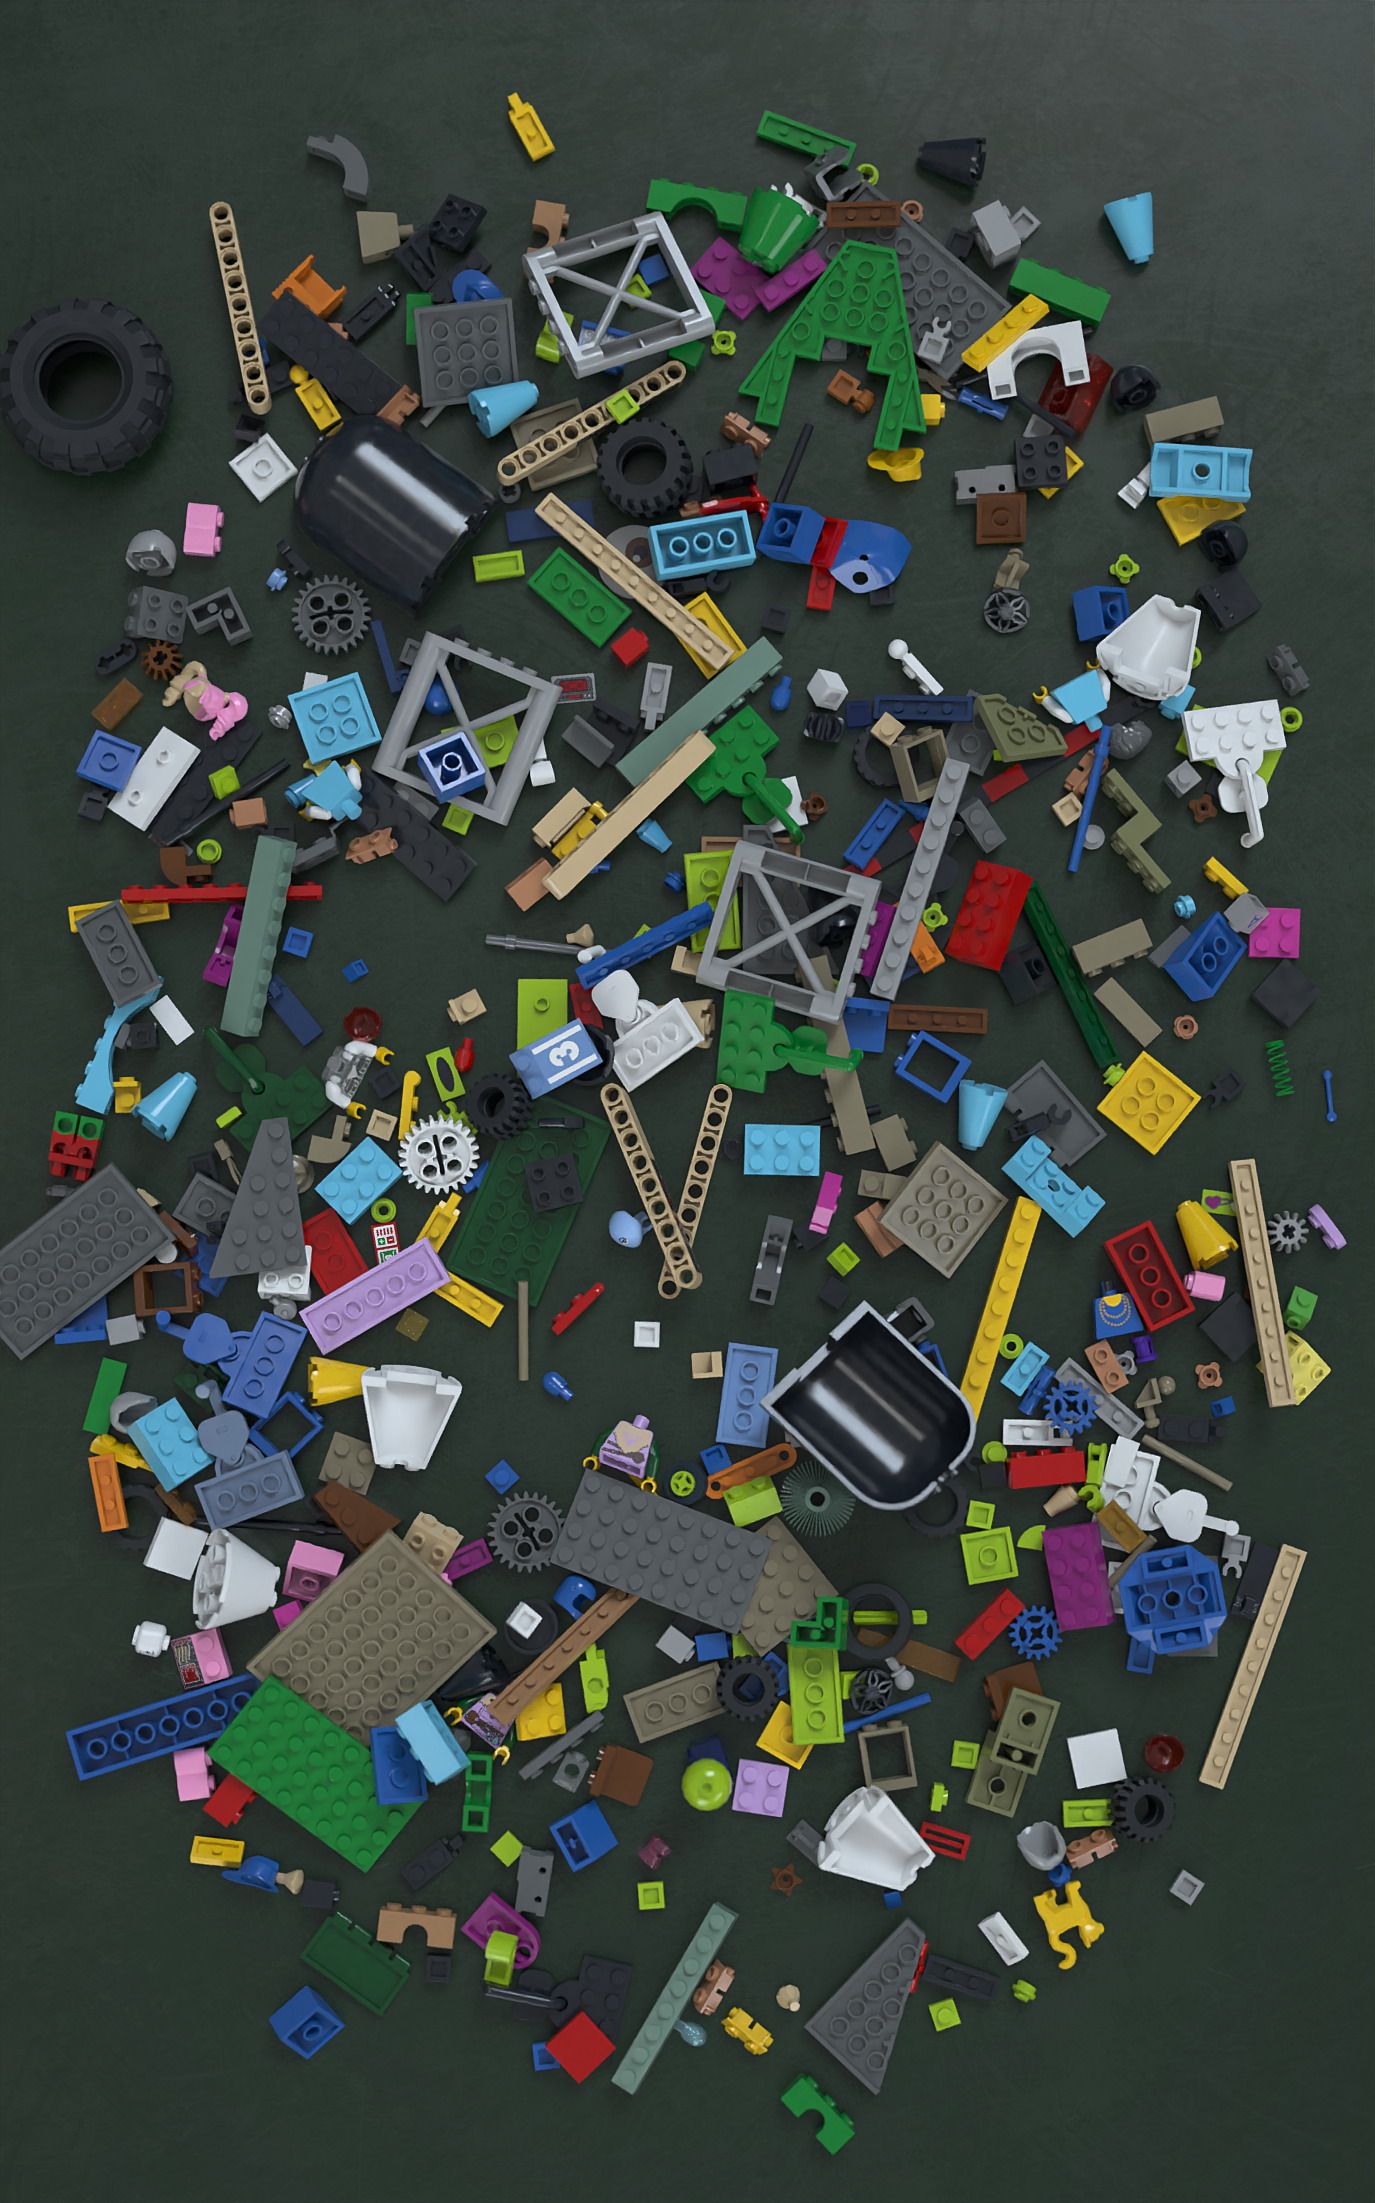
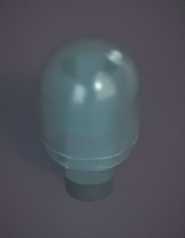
M678 2020L675 2024L674 2029L681 2032V2038L690 2045L699 2047L706 2042L707 2033L705 2029L696 2023L689 2021L686 2024Z

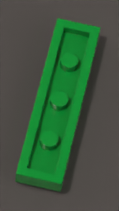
M765 110L757 130V136L816 158L835 146H843L851 154L847 158L848 160L838 165L845 169H848L856 149V144L767 110Z

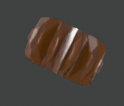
M156 639V647L148 643L147 648L150 652L143 651L141 653L146 658V660L141 662L142 667H147L145 673L148 676L153 674L154 680L158 681L162 674L163 680L168 681L169 673L173 677L177 676L174 668L182 669V664L176 661L183 659V655L177 653L179 647L177 645L171 646L169 640H166L162 646L161 641ZM164 655L166 659L164 664L160 665L158 661H160V656Z

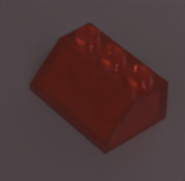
M1086 353L1090 382L1069 386L1065 384L1062 363L1058 359L1037 403L1076 430L1078 434L1085 433L1114 370L1098 354Z

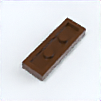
M900 200L827 202V229L901 227Z

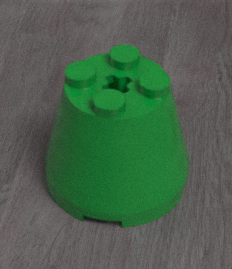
M756 186L750 197L738 248L742 252L741 257L750 263L756 261L763 265L762 268L765 271L775 274L816 232L820 221L815 215L811 214L809 217L802 208L803 205L771 188L768 192L762 191L763 188Z

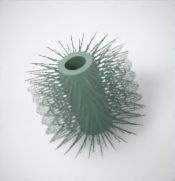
M811 1460L812 1476L807 1462L805 1464L809 1476L801 1463L806 1477L797 1465L796 1468L802 1477L793 1468L792 1471L797 1477L790 1472L789 1474L795 1480L787 1476L786 1479L792 1483L784 1480V1483L790 1486L782 1485L783 1488L791 1491L782 1489L781 1492L789 1494H781L780 1497L789 1498L781 1499L780 1502L792 1501L782 1503L781 1507L792 1505L783 1508L782 1511L793 1508L786 1512L784 1516L797 1510L787 1517L788 1520L800 1512L790 1521L792 1523L802 1514L793 1525L794 1527L805 1515L797 1528L798 1530L807 1515L809 1514L804 1527L812 1511L813 1513L815 1511V1537L818 1516L821 1537L820 1515L825 1536L824 1520L829 1534L831 1531L827 1520L834 1533L835 1528L831 1520L838 1530L839 1526L835 1520L843 1528L842 1522L836 1516L847 1523L840 1515L849 1520V1516L843 1512L852 1516V1513L845 1509L854 1511V1508L846 1505L855 1506V1504L844 1501L856 1502V1499L842 1498L853 1496L846 1494L849 1492L845 1488H841L843 1486L839 1485L840 1483H837V1480L833 1482L835 1478L830 1482L833 1476L830 1477L828 1482L826 1479L824 1483L825 1474L821 1484L820 1464L817 1480L816 1460V1481ZM817 1491L823 1493L825 1501L821 1504L814 1503L811 1499L812 1493Z

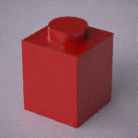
M632 628L611 645V651L623 666L628 669L649 651L648 643L650 641L641 630L637 632Z

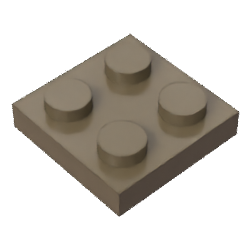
M335 1431L318 1479L326 1482L335 1480L354 1492L366 1495L377 1466L375 1464L372 1444Z

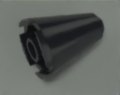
M978 136L926 141L923 146H919L917 160L921 161V166L967 185L978 187L979 183L976 179H982L985 167L986 152L982 151V144L986 145L985 137Z
M811 886L808 887L811 913L843 897ZM850 905L813 924L815 940L821 948L843 945L842 940L847 937L850 938V941L852 940L859 917Z
M486 1642L436 1689L438 1696L443 1701L446 1700L452 1703L503 1685L508 1681V1674L503 1661L497 1662L494 1654L497 1653L496 1650Z

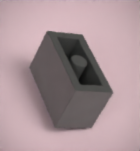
M973 796L957 808L956 815L981 851L989 853L1007 840L979 798Z

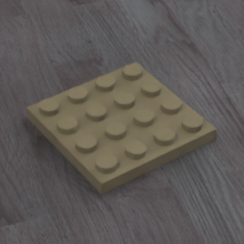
M936 1141L876 1221L949 1279L1009 1200L943 1144Z
M777 1515L755 1532V1534L773 1540V1543L739 1629L760 1657L791 1633L792 1621H807L817 1612L818 1596L836 1597L839 1595Z

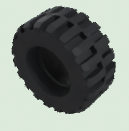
M643 417L642 422H637L635 418L629 420V425H618L616 427L617 432L614 434L610 432L605 437L607 443H602L599 448L601 456L597 457L596 465L598 467L597 476L602 488L614 506H618L626 514L630 511L633 516L641 517L642 513H645L646 517L649 518L654 517L655 512H660L661 515L667 513L666 508L671 505L675 508L680 504L678 501L680 496L685 498L688 493L686 486H690L693 480L691 475L694 471L692 457L682 436L671 425L666 427L664 421L656 419L655 423H653L651 418ZM654 450L665 455L667 459L665 470L654 482L647 485H633L624 479L623 475L626 464L637 453Z

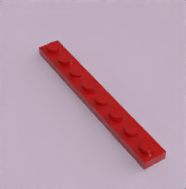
M303 882L302 886H292V883H290L286 901L322 900V885L317 886L316 882ZM238 883L228 884L227 888H217L216 884H204L202 888H192V885L185 884L178 885L177 889H167L166 885L152 886V889H142V886H128L127 890H122L123 904L246 902L248 887H242V884Z

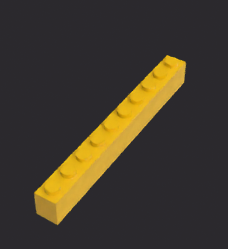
M1021 1196L1017 1197L958 1387L972 1407L975 1422H977L1042 1210V1207L1036 1201Z

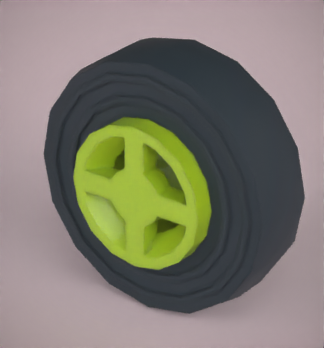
M681 1461L675 1463L667 1470L663 1486L666 1495L671 1501L683 1506L697 1504L704 1498L708 1490V1478L706 1472L698 1464L690 1461Z

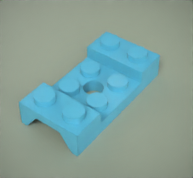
M1154 443L1151 447L1149 496L1174 498L1175 495L1222 498V501L1247 503L1251 497L1248 483L1252 449ZM1200 465L1206 467L1208 475L1206 477L1198 476L1195 468Z
M1033 1134L1001 1169L1074 1238L1086 1227L1106 1202L1089 1186L1081 1190L1074 1181L1047 1157L1051 1150Z

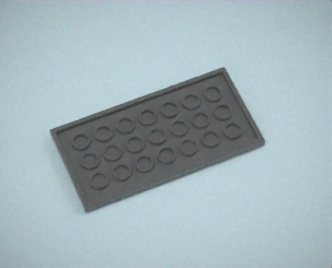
M865 180L847 202L890 200ZM902 210L901 227L827 229L826 224L801 253V256H804L812 249H815L828 267L847 240L896 249L913 353L918 357L917 354L926 331L934 332L933 320L936 316L940 319L937 325L939 328H945L947 322L951 321V330L948 334L944 335V338L949 339V344L941 365L918 357L946 382L965 363L962 360L961 354L1012 309L1011 304Z
M112 1161L0 1249V1337L21 1360L176 1239V1235Z
M586 1468L550 1563L737 1635L773 1540Z

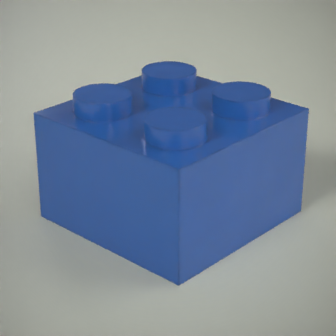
M771 502L755 548L774 560L809 564L825 518L807 506Z
M463 731L418 751L417 764L440 804L484 785L486 772Z

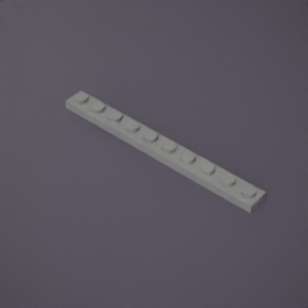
M946 758L870 993L895 1001L950 832V824L954 820L971 768L970 764Z

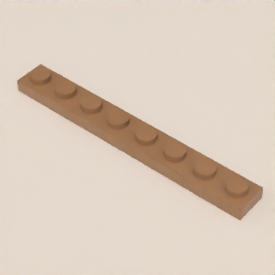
M612 1587L486 1707L488 1713L505 1728L640 1597Z

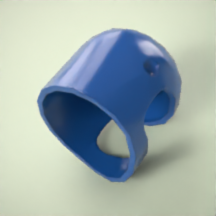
M572 1574L565 1578L552 1599L567 1609L578 1620L584 1615L580 1612L584 1601L587 1599L594 1601L596 1588L587 1578L578 1574Z

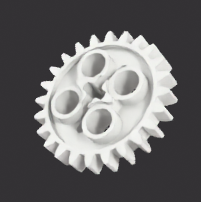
M440 1114L438 1120L434 1121L433 1117L429 1115L428 1123L419 1119L421 1126L416 1127L412 1124L413 1133H404L408 1141H400L401 1147L404 1148L398 1151L399 1156L402 1157L399 1160V1164L404 1167L402 1169L403 1175H409L407 1178L409 1183L416 1181V1189L424 1185L426 1193L432 1187L436 1194L439 1193L440 1188H444L447 1194L451 1185L455 1190H458L457 1182L460 1181L466 1184L464 1176L473 1177L470 1168L478 1167L474 1159H479L478 1152H475V1150L479 1149V1146L473 1142L476 1139L475 1135L469 1134L470 1129L468 1126L462 1128V1121L460 1119L453 1124L452 1116H449L447 1121H444L442 1114ZM434 1134H436L438 1137V1144L441 1150V1158L445 1170L444 1174H440L439 1163L436 1157V1149L433 1142ZM452 1136L455 1138L450 1144L442 1143L445 1137ZM422 1142L430 1143V1146L425 1150L418 1148ZM450 1160H459L458 1165L455 1167L447 1165ZM427 1165L435 1166L432 1172L423 1171Z

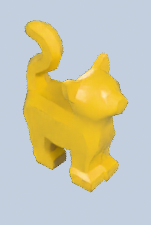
M1079 1880L1065 1884L1068 1902L1058 1906L1056 1904L1055 1897L1057 1895L1054 1889L1047 1890L1042 1895L1033 1897L1037 1911L1045 1921L1050 1945L1054 1950L1066 1954V1959L1059 1963L1061 1969L1071 1968L1077 1958L1076 1952L1071 1945L1059 1940V1935L1074 1926H1079L1080 1938L1088 1948L1091 1947L1090 1943L1097 1940L1104 1932L1102 1923H1098L1091 1918L1088 1905L1079 1895L1078 1889L1081 1887Z

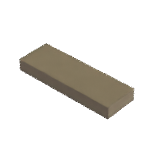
M1112 977L1093 994L1143 1048L1163 1031Z

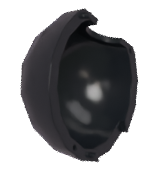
M586 1023L583 1026L603 1062L572 1078L571 1082L581 1086H594L604 1081L609 1075L614 1063L615 1049L612 1039L601 1027Z

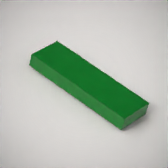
M103 1357L83 1430L100 1435L109 1434L112 1424L110 1422V1406L115 1398L120 1395L129 1364Z

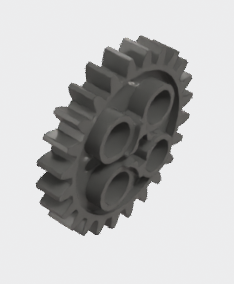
M325 575L324 582L322 583L316 577V585L312 586L307 582L308 591L299 590L303 598L294 599L295 603L299 605V607L292 608V612L298 615L292 618V622L299 624L294 630L296 633L303 632L299 637L300 640L308 639L306 644L308 648L315 644V651L317 653L324 648L326 655H329L331 649H334L336 655H339V648L342 647L348 653V645L351 644L356 648L355 640L357 638L364 641L361 632H369V628L364 625L365 623L372 622L370 617L365 616V614L372 612L370 607H364L369 603L368 598H361L364 594L363 589L355 592L357 588L355 582L348 586V578L346 577L342 582H339L337 575L334 576L333 581H330L328 576ZM341 596L349 599L348 603L343 607L336 605L337 599ZM315 600L324 601V606L320 610L312 609V604ZM334 610L336 615H334L333 620H330L328 615H330V611ZM348 611H353V614L351 615L342 614ZM311 616H322L314 620L310 619ZM342 621H351L352 626L349 630L342 631L339 629ZM326 624L327 631L323 634L315 633L316 626Z
M523 1491L522 1498L520 1499L519 1495L514 1493L513 1501L505 1497L504 1502L506 1506L497 1504L496 1507L500 1512L498 1514H490L495 1519V1522L487 1523L488 1526L493 1528V1531L486 1533V1535L492 1536L494 1540L489 1542L488 1546H496L492 1554L502 1555L499 1563L508 1560V1569H511L516 1564L517 1572H521L523 1566H525L527 1573H531L532 1566H535L537 1571H541V1563L547 1567L550 1566L549 1558L552 1557L563 1529L561 1524L566 1521V1518H558L562 1510H553L555 1501L546 1504V1495L538 1500L537 1492H534L531 1498H529L527 1491ZM530 1507L534 1508L537 1512V1517L532 1522L525 1518V1511ZM515 1513L519 1514L526 1528H532L530 1535L540 1547L539 1551H536L528 1536H522L524 1529L516 1520ZM508 1521H512L516 1526V1531L511 1536L507 1535L504 1531V1525ZM544 1528L550 1533V1539L546 1543L541 1542L538 1538L539 1531ZM522 1542L527 1543L529 1546V1553L524 1557L520 1556L517 1551L518 1545Z

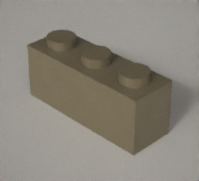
M1217 396L1145 415L1142 421L1150 449L1154 443L1172 444L1181 441L1182 444L1194 441L1197 436L1205 435V437H1212L1219 434V430L1224 425Z
M1138 919L1077 944L1070 950L1082 976L1088 974L1089 978L1102 973V968L1111 965L1112 968L1125 964V958L1133 955L1137 959L1149 954L1147 949L1153 945L1142 919Z

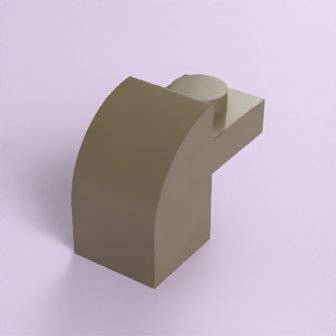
M337 1115L332 1139L312 1135L307 1160L323 1164H335L341 1162L350 1154L353 1144L344 1142L345 1137L349 1138L352 1123H348V1117Z
M862 1170L858 1195L891 1201L907 1180V1177Z

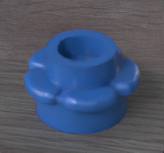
M676 871L673 874L666 873L667 877L663 883L670 890L679 894L682 889H686L684 884L686 880Z
M1060 1862L1053 1869L1048 1870V1878L1054 1886L1060 1887L1069 1882L1071 1868L1068 1864L1064 1865Z

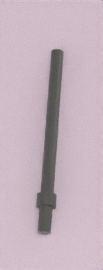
M487 934L486 944L505 946V949L509 950L521 948L578 956L580 951L590 948L517 938V935L509 934L506 937Z

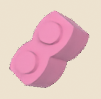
M188 503L184 537V553L186 555L215 557L216 551L220 552L221 537H218V529L223 527L224 513L220 512L219 506Z
M1190 1271L1189 1275L1184 1276L1182 1284L1189 1296L1220 1301L1223 1294L1225 1277L1199 1271Z
M206 1744L184 1747L174 1751L180 1801L211 1797L212 1791L216 1790L215 1776L210 1775L209 1765H213V1759L206 1755L208 1751Z

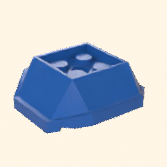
M1190 1545L1139 1553L1117 1582L1127 1633L1157 1654L1209 1646L1227 1616L1218 1565ZM1172 1591L1176 1592L1178 1596L1177 1602L1173 1605H1168L1165 1601L1166 1595Z

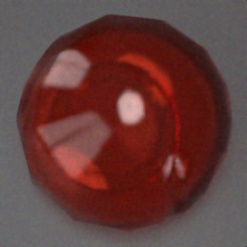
M368 1006L354 1007L343 1018V1029L352 1040L369 1043L375 1040L382 1031V1018L375 1009Z
M1156 1735L1146 1743L1144 1749L1146 1763L1154 1771L1160 1773L1176 1770L1183 1764L1186 1755L1183 1743L1174 1735Z

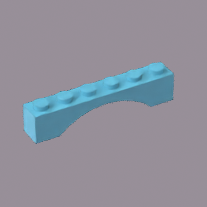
M159 976V978H160V980H161V982H162V984H163L164 978H162L161 976ZM161 987L120 1009L114 1002L113 1006L116 1008L113 1015H109L105 1021L104 1029H106L103 1039L99 1038L95 1045L94 1051L97 1052L93 1061H89L84 1074L87 1077L84 1084L80 1083L76 1090L77 1104L108 1115L115 1098L112 1063L116 1046L113 1044L123 1023L128 1024L133 1016L144 1007L154 1003Z

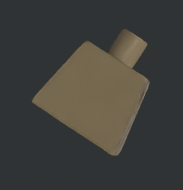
M357 212L364 264L392 257L391 254L401 245V240H407L414 233L413 224L399 226L396 213Z

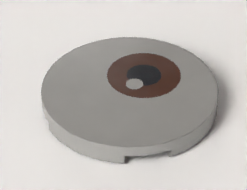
M639 525L625 526L615 530L605 539L661 588L663 583H666L667 580L656 581L647 539L649 528ZM598 568L603 583L610 591L622 598L634 599Z

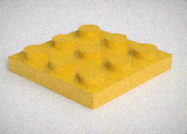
M1142 1051L1096 1109L1154 1156L1201 1097L1149 1054Z

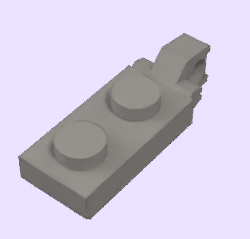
M648 662L640 708V718H646L645 732L653 733L656 720H663L672 666Z

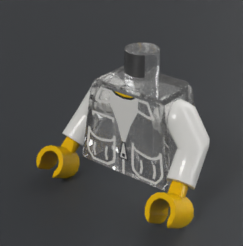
M358 1039L346 1044V1046H337L322 1073V1079L326 1083V1096L341 1108H346L349 1116L361 1119L356 1113L357 1109L360 1108L366 1111V1107L350 1101L373 1059L372 1057L375 1056L381 1063L389 1065L390 1063L384 1060V1057L387 1054L394 1055V1053L385 1047L377 1049V1046Z

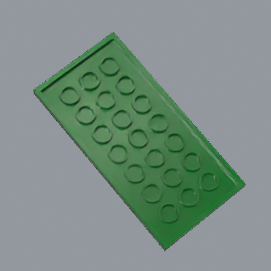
M270 1673L206 1753V1755L365 1873L424 1802L377 1806L371 1749Z

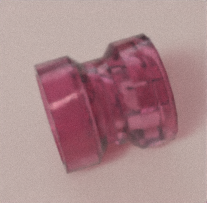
M653 1834L649 1839L648 1845L642 1847L637 1854L647 1865L656 1870L660 1865V1860L663 1857H667L672 1850L662 1839Z

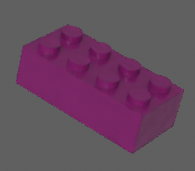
M1098 1521L1054 1527L1042 1531L1060 1631L1108 1625L1116 1621Z

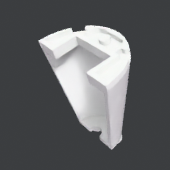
M1155 594L1098 644L1096 652L1104 670L1108 669L1114 675L1113 681L1135 695L1153 700H1167L1169 696H1179L1186 689L1190 680L1201 610L1187 605L1179 608L1175 606L1174 601L1170 598Z
M381 1365V1370L375 1371L373 1367L366 1369L362 1373L361 1383L375 1464H380L383 1468H394L395 1464H402L409 1471L425 1469L462 1390L460 1382L451 1376L448 1377V1380L442 1378V1372L416 1366Z
M873 1785L869 1789L861 1787L855 1790L841 1802L830 1817L824 1829L828 1832L825 1841H821L818 1848V1864L823 1870L903 1891L909 1884L915 1881L917 1877L916 1870L919 1867L925 1868L935 1857L932 1850L882 1789Z

